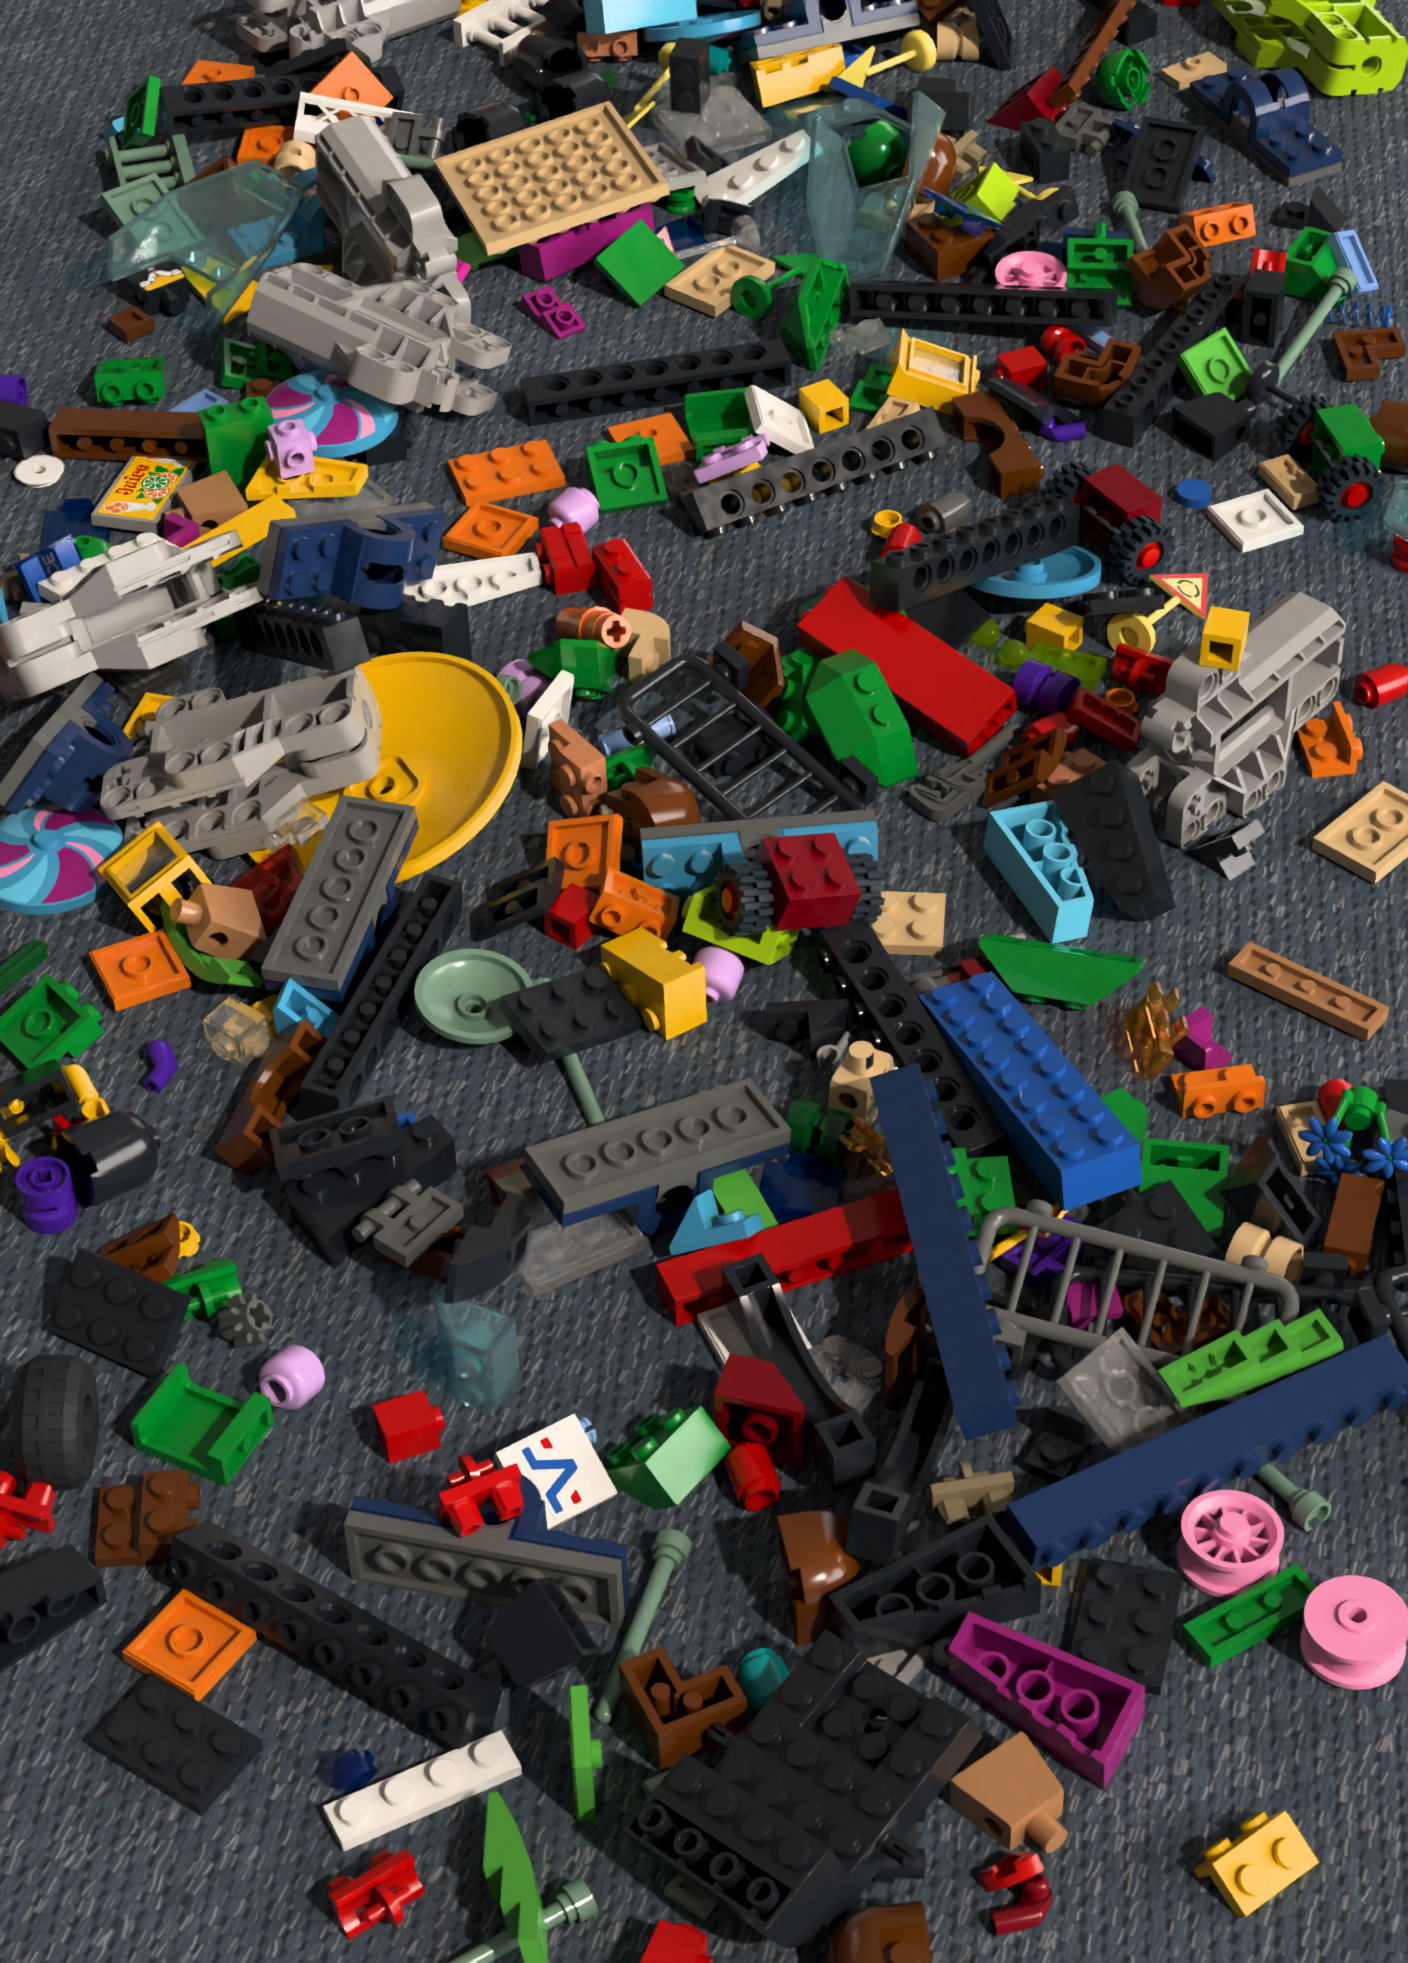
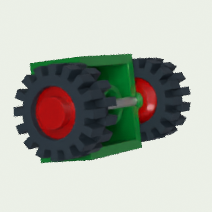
M1306 394L1302 395L1301 402H1297L1296 399L1290 401L1292 407L1288 409L1284 406L1281 410L1284 416L1278 415L1276 418L1278 425H1275L1276 436L1291 457L1294 456L1299 461L1302 458L1305 461H1311L1310 465L1319 476L1317 482L1320 486H1316V492L1325 509L1333 519L1336 518L1339 522H1343L1344 519L1348 523L1354 522V516L1362 520L1365 518L1363 513L1366 511L1371 515L1375 511L1372 506L1374 504L1380 506L1382 499L1379 496H1385L1386 493L1384 489L1386 483L1380 471L1381 456L1385 452L1382 436L1377 435L1370 425L1369 418L1363 415L1355 403L1333 407L1324 396L1319 398L1317 394H1312L1310 399Z

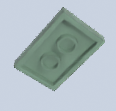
M156 173L101 193V204L142 260L170 251L174 258L178 260L205 248V239Z

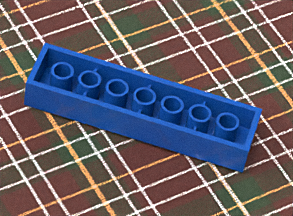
M992 971L976 974L969 979L948 986H940L933 991L918 995V1000L1008 1136L1010 1145L1064 1212L1142 1185L1139 1142Z

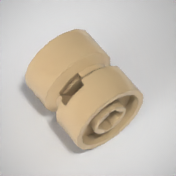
M938 21L937 61H954L956 56H960L965 62H979V34L976 22H963L961 27H957L955 22Z
M289 140L279 147L272 178L285 191H287L289 184L298 174L315 167V151L313 148L299 140Z
M1244 1222L1233 1236L1225 1261L1241 1265L1244 1256H1259L1268 1262L1267 1272L1283 1277L1292 1284L1299 1269L1304 1247L1302 1244L1283 1236L1271 1239L1268 1230L1249 1222Z

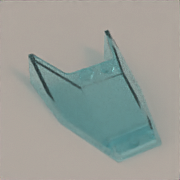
M920 90L914 91L908 176L858 188L846 141L818 118L812 119L806 209L819 258L846 264L849 283L858 279H872L884 276L915 205L946 115L942 108Z
M817 93L806 98L794 99L766 107L773 143L803 129L819 149L816 134L819 132L860 121L869 126L878 121H887L903 137L907 157L914 129L913 125L858 97ZM818 154L790 174L817 206L823 204L821 155Z
M255 158L173 189L108 238V279L114 282L166 261H175L217 285L206 293V334L211 336L274 251L306 193L307 186Z

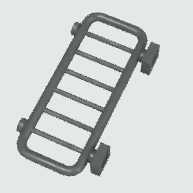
M1038 1199L1028 1201L1026 1210L1007 1206L994 1209L985 1216L977 1233L976 1240L984 1265L976 1267L979 1275L985 1272L996 1231L1000 1226L1014 1224L1029 1228L1007 1309L995 1307L1002 1329V1334L996 1335L995 1340L997 1344L1005 1343L1010 1362L1013 1365L1020 1366L1026 1334L1161 1369L1191 1353L1210 1276L1245 1284L1234 1330L1237 1329L1241 1335L1254 1287L1274 1292L1280 1297L1282 1306L1278 1319L1283 1326L1296 1321L1298 1317L1299 1296L1295 1287L1287 1279L1267 1272L1268 1262L1259 1256L1246 1255L1242 1258L1241 1265L1053 1217L1051 1216L1053 1207L1049 1203ZM1038 1231L1072 1240L1050 1321L1015 1312ZM1081 1242L1115 1251L1093 1333L1058 1324ZM1124 1253L1158 1262L1137 1344L1102 1335ZM1167 1264L1202 1273L1180 1356L1145 1347ZM986 1304L987 1309L994 1308L993 1306H989ZM1280 1379L1222 1399L1196 1404L1194 1413L1209 1414L1246 1397L1247 1392H1258L1279 1382Z

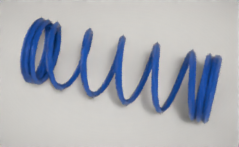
M1323 296L1319 297L1318 304L1323 299ZM1343 298L1336 317L1339 316L1342 308L1343 322L1347 325L1345 320V299ZM1356 300L1349 319L1352 318L1356 307V323L1357 326L1360 327L1361 324L1359 325L1358 319V301ZM1369 302L1363 317V321L1366 319L1369 310L1370 327L1373 329L1374 327L1372 326V304L1371 302ZM1384 304L1380 308L1376 323L1379 321L1383 310L1381 328H1388L1391 322L1392 305H1387L1386 312ZM1331 309L1330 312H1329V317H1330L1331 323H1334V321L1332 320V309Z

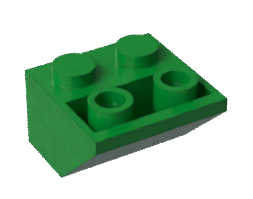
M1305 226L1286 251L1287 256L1284 273H1287L1285 294L1318 302L1320 296H1325L1328 291V279L1338 267L1326 239L1333 233ZM1348 295L1339 298L1337 302L1334 304V307L1339 308L1341 300L1343 298L1346 299Z
M1144 1137L1141 1161L1142 1185H1139L1138 1196L1151 1192L1171 1179L1215 1243H1221L1225 1199L1219 1191L1227 1181L1230 1146Z
M702 1406L684 1410L676 1407L664 1415L658 1416L656 1413H652L642 1419L635 1426L634 1430L637 1433L629 1442H622L608 1453L606 1458L609 1462L604 1468L615 1487L652 1509L660 1510L677 1506L732 1447Z

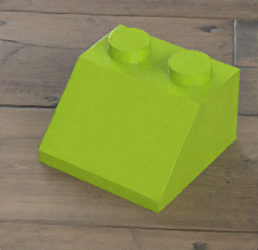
M993 162L953 191L948 198H951L954 202L955 200L959 201L960 206L961 202L969 204L997 222L987 219L982 215L980 216L976 211L971 212L970 209L966 211L958 208L948 201L944 204L945 209L938 217L949 227L962 224L967 220L978 219L992 233H995L1006 221V214L1015 206L1014 199L1019 188Z

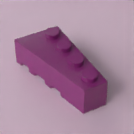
M642 203L631 207L626 212L613 213L601 217L594 223H584L572 227L564 233H554L542 237L535 243L517 246L522 273L545 282L594 260L640 219L655 232L651 203Z
M969 1611L948 1648L950 1678L1104 1791L1144 1716L1145 1686Z

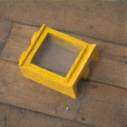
M902 328L890 356L892 365L889 374L893 376L886 394L917 402L919 405L927 408L933 406L934 410L952 415L953 397L979 392V389L975 388L980 376V370L976 369L977 356L974 355L971 359L968 355L913 337L909 338Z
M159 820L155 821L98 868V871L150 933L157 928L140 908L158 893L170 907L176 898L183 899L171 882L188 868L201 883L212 884L195 861L164 828Z

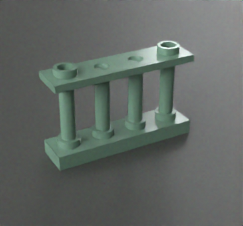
M184 134L171 135V140H167L166 144L118 151L115 136L109 137L110 149L105 150L108 169L114 168L118 186L127 184L126 179L144 177L153 173L164 174L173 172L175 176L160 179L168 190L178 189L196 176ZM167 156L170 159L165 161L122 167V163L141 161ZM178 192L171 193L180 205Z

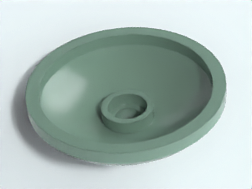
M459 949L444 953L425 965L415 982L414 1003L421 1019L436 1033L461 1043L489 1044L505 1040L518 1033L498 1007L502 996L534 985L527 972L519 964L502 954L483 949Z

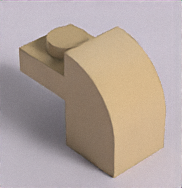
M625 607L621 616L625 617L630 623L631 637L624 646L614 648V651L619 653V656L628 657L629 682L637 683L656 670L659 664H665L671 659L670 628L667 622L656 614Z

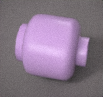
M569 487L548 506L550 517L548 524L549 526L557 525L559 528L562 524L578 522L583 533H586L599 519V502L586 488Z
M716 944L702 948L696 953L692 964L700 962L705 965L706 1004L715 1006L718 1001H731L735 997L744 973V966L739 959L738 953Z
M295 1344L284 1347L261 1367L259 1373L261 1393L270 1397L271 1405L288 1411L300 1409L323 1388L325 1373L321 1361L306 1347Z

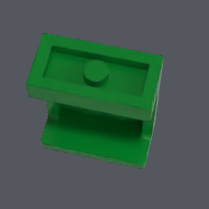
M749 387L684 395V421L690 443L694 448V458L697 467L702 464L701 458L713 453V449L723 445L726 448L741 442V438L751 434L754 437L759 435L754 431L744 392Z
M263 396L248 397L242 401L225 405H213L198 411V418L203 428L208 467H205L207 477L226 470L237 489L247 488L267 456L264 441L269 440L267 426L274 425L273 414Z
M178 1363L168 1376H164L159 1381L155 1393L147 1403L135 1411L131 1419L130 1429L136 1450L227 1486L273 1426L274 1420L270 1397L254 1392L246 1403H242L191 1382L187 1366Z

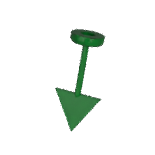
M828 251L772 256V261L789 269V271L768 284L752 275L739 278L733 283L731 288V300L738 314L756 321L762 319L770 312L772 307L770 291L796 275L804 277L813 259L822 258L827 260Z

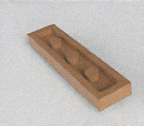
M1250 941L1228 963L1227 976L1364 1041H1368L1388 1019V1006Z

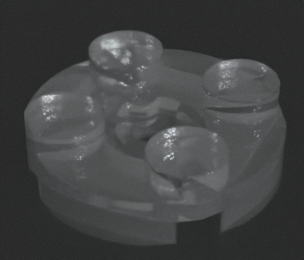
M839 1335L829 1336L822 1344L808 1349L830 1387L846 1404L855 1408L859 1414L869 1409L877 1401L881 1393L882 1364L868 1349L848 1342L845 1337ZM839 1373L846 1375V1383L837 1381L834 1384L830 1383V1375Z

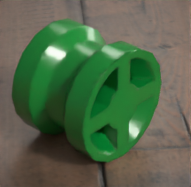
M695 185L669 191L670 194L666 195L665 210L671 214H689L695 209L696 202L692 198L695 195Z

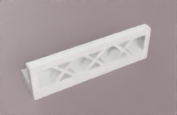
M301 92L293 140L315 144L316 134L329 124L339 121L334 114L340 110L349 111L353 117L358 115L380 117L385 124L379 128L388 137V129L390 128V119L392 118L393 111L411 112ZM305 103L318 105L323 113L318 116L304 114Z

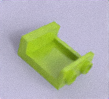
M715 885L707 887L693 896H689L682 910V918L685 919L683 932L766 965H771L789 955L794 949L800 929L775 931L771 922L770 926H766L767 931L762 934L728 936L727 932L721 930L722 923H718L716 919L719 912L714 911L713 905L717 903L716 898L713 897V890H717Z

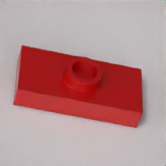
M1079 686L1075 690L1066 717L1121 750L1132 752L1137 745L1142 722L1083 686Z

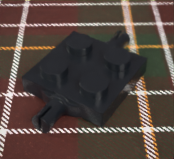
M1171 1179L1151 1192L1138 1196L1134 1188L1125 1190L1127 1193L1124 1191L1116 1193L1124 1206L1118 1213L1098 1225L1099 1229L1207 1257H1213L1219 1253L1217 1245ZM1128 1254L1124 1268L1156 1272L1158 1262ZM1167 1264L1165 1273L1193 1275L1195 1271Z

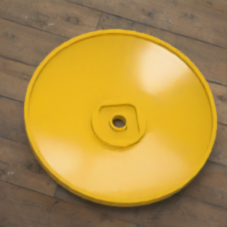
M436 652L395 653L371 658V661L359 664L358 666L363 670L375 695L383 720L382 727L380 728L382 738L378 772L375 776L364 782L307 797L277 845L247 853L249 858L261 871L274 880V872L277 866L286 860L293 861L295 868L292 875L284 881L277 882L298 889L341 795L415 806L419 829L394 884L427 871L461 849L476 836L499 809L511 789L521 761L522 729L519 716L508 693L492 674L466 659ZM280 758V759H279L276 763H274L273 765L282 763V762H283L282 758ZM393 787L389 792L380 794L385 788Z

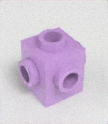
M301 418L284 420L278 424L267 426L269 440L264 441L266 455L269 462L273 461L281 479L315 471L312 452L317 451L316 438L312 430L307 431Z

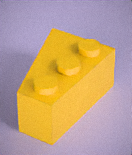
M639 927L602 944V963L599 965L632 1007H635L642 1014L646 1027L652 1032L657 1030L667 1041L707 1022L705 965L700 962L692 965L684 961L687 959L685 953L680 950L671 953L666 950L667 943L664 940Z

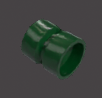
M798 1098L794 1102L785 1121L791 1129L789 1151L804 1156L814 1152L816 1160L839 1167L852 1149L857 1132L856 1115L834 1108L826 1112L824 1105L803 1098Z

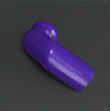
M1053 416L1047 426L1037 421L1038 427L1036 429L1039 435L1055 442L1086 438V429L1083 421L1059 425L1055 424V416Z
M156 1039L144 1048V1057L150 1056L151 1059L148 1063L153 1064L154 1068L143 1080V1086L147 1090L160 1093L177 1072L178 1064L172 1046L164 1040Z

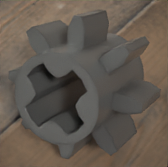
M256 1293L244 1297L238 1294L226 1299L228 1309L218 1313L219 1329L222 1336L234 1342V1348L236 1349L245 1345L256 1346L266 1342L262 1332L273 1329L271 1324L272 1313L269 1306L264 1301L257 1299Z

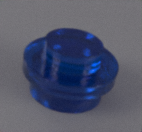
M352 1749L338 1758L333 1765L335 1772L330 1779L332 1784L336 1788L342 1787L346 1794H351L360 1785H365L376 1776L378 1769L373 1764L375 1757L370 1750L358 1752L356 1749Z

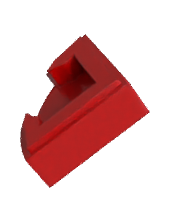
M1014 1851L980 1871L976 1877L982 1888L986 1892H991L1022 1882L1045 1869L1036 1853Z

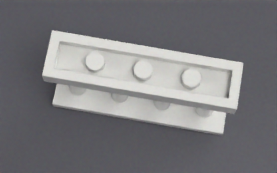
M489 0L453 20L454 42L456 45L463 48L473 42L480 41L499 50L500 66L504 68L513 63L514 50L526 35L535 31H541L561 37L570 31L557 33L548 24L545 16L533 11L535 8L542 7L548 0ZM522 18L532 24L522 27L511 21ZM500 29L510 34V36L502 39L491 34V32Z

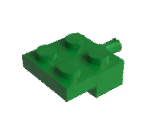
M1099 222L1093 223V238H1068L1066 247V287L1118 289L1117 309L1131 310L1132 273L1125 263L1133 256L1134 239H1107V224L1105 222H1101L1100 234Z

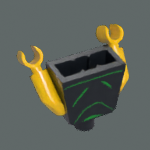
M52 1059L6 1080L0 1085L1 1174V1165L6 1160H9L14 1168H17L20 1164L19 1156L7 1144L9 1138L80 1104L83 1105L82 1113L86 1120L110 1112L105 1100L98 1097V1093L83 1067L77 1064L60 1067L56 1059Z

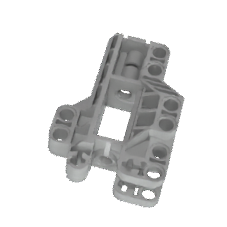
M244 0L254 7L255 10H252L251 14L236 20V34L261 52H275L289 47V60L300 56L301 52L305 50L317 49L327 45V42L332 39L346 38L368 55L372 63L381 59L383 43H387L388 40L408 33L413 34L414 31L428 26L433 27L441 21L456 18L461 10V0Z
M358 115L326 126L315 135V144L318 147L315 148V165L318 171L316 173V190L322 206L342 235V278L360 286L412 279L458 301L459 306L456 317L471 324L470 299L458 280L456 272L457 259L454 252L458 251V239L453 236L446 226L440 203L420 174L411 175L402 162L401 156L396 153L389 143L388 137L382 133L376 124L375 118Z
M296 263L289 267L285 266L275 269L272 272H264L254 290L247 318L248 336H253L272 345L274 348H279L298 357L299 360H304L330 372L331 375H337L347 380L351 386L376 398L410 409L415 414L422 412L424 406L431 408L432 404L441 405L439 412L454 410L470 416L493 409L498 392L496 393L490 388L479 384V380L476 378L468 379L455 373L457 359L477 368L490 369L506 363L512 347L511 343L457 318L458 301L412 279L360 286L309 263Z
M237 530L219 534L183 550L180 547L166 544L164 540L154 542L93 568L61 599L0 624V692L6 702L30 698L92 671L139 672L149 670L207 645L208 643L204 635L211 622L265 599L263 593L257 590L258 581L244 584L212 598L210 597L222 590L210 561L220 558L225 553L243 547Z
M1302 592L1283 593L1277 602L1268 609H1263L1261 614L1249 623L1246 646L1238 672L1199 665L1202 639L1173 662L1167 674L1166 691L1155 700L1148 702V714L1141 723V735L1151 740V742L1149 741L1147 743L1148 746L1126 765V767L1139 776L1148 811H1155L1158 808V803L1171 793L1167 804L1165 839L1170 841V843L1185 849L1184 845L1189 840L1195 841L1209 829L1206 827L1213 820L1218 821L1229 811L1246 819L1247 816L1245 814L1251 809L1256 810L1270 798L1268 795L1272 791H1279L1284 786L1294 732L1333 699L1339 686L1341 668L1338 665L1342 662L1344 638L1340 636L1345 633L1346 623L1331 606ZM1259 704L1264 707L1238 728L1243 717Z
M358 665L337 673L331 671L324 673L322 671L316 676L294 682L290 680L287 681V684L255 693L251 691L248 692V695L227 700L222 690L216 687L169 699L157 709L155 721L147 720L145 728L135 730L136 737L130 740L133 745V753L129 759L114 765L105 773L100 805L108 820L127 818L124 847L157 820L174 839L184 834V836L176 841L187 853L206 848L210 857L215 860H223L275 846L307 797L364 782L375 776L378 772L382 738L380 728L382 727L383 720L377 700L363 670ZM280 758H282V760H283L282 763L273 765V764L276 763ZM173 853L169 858L175 857L176 855Z

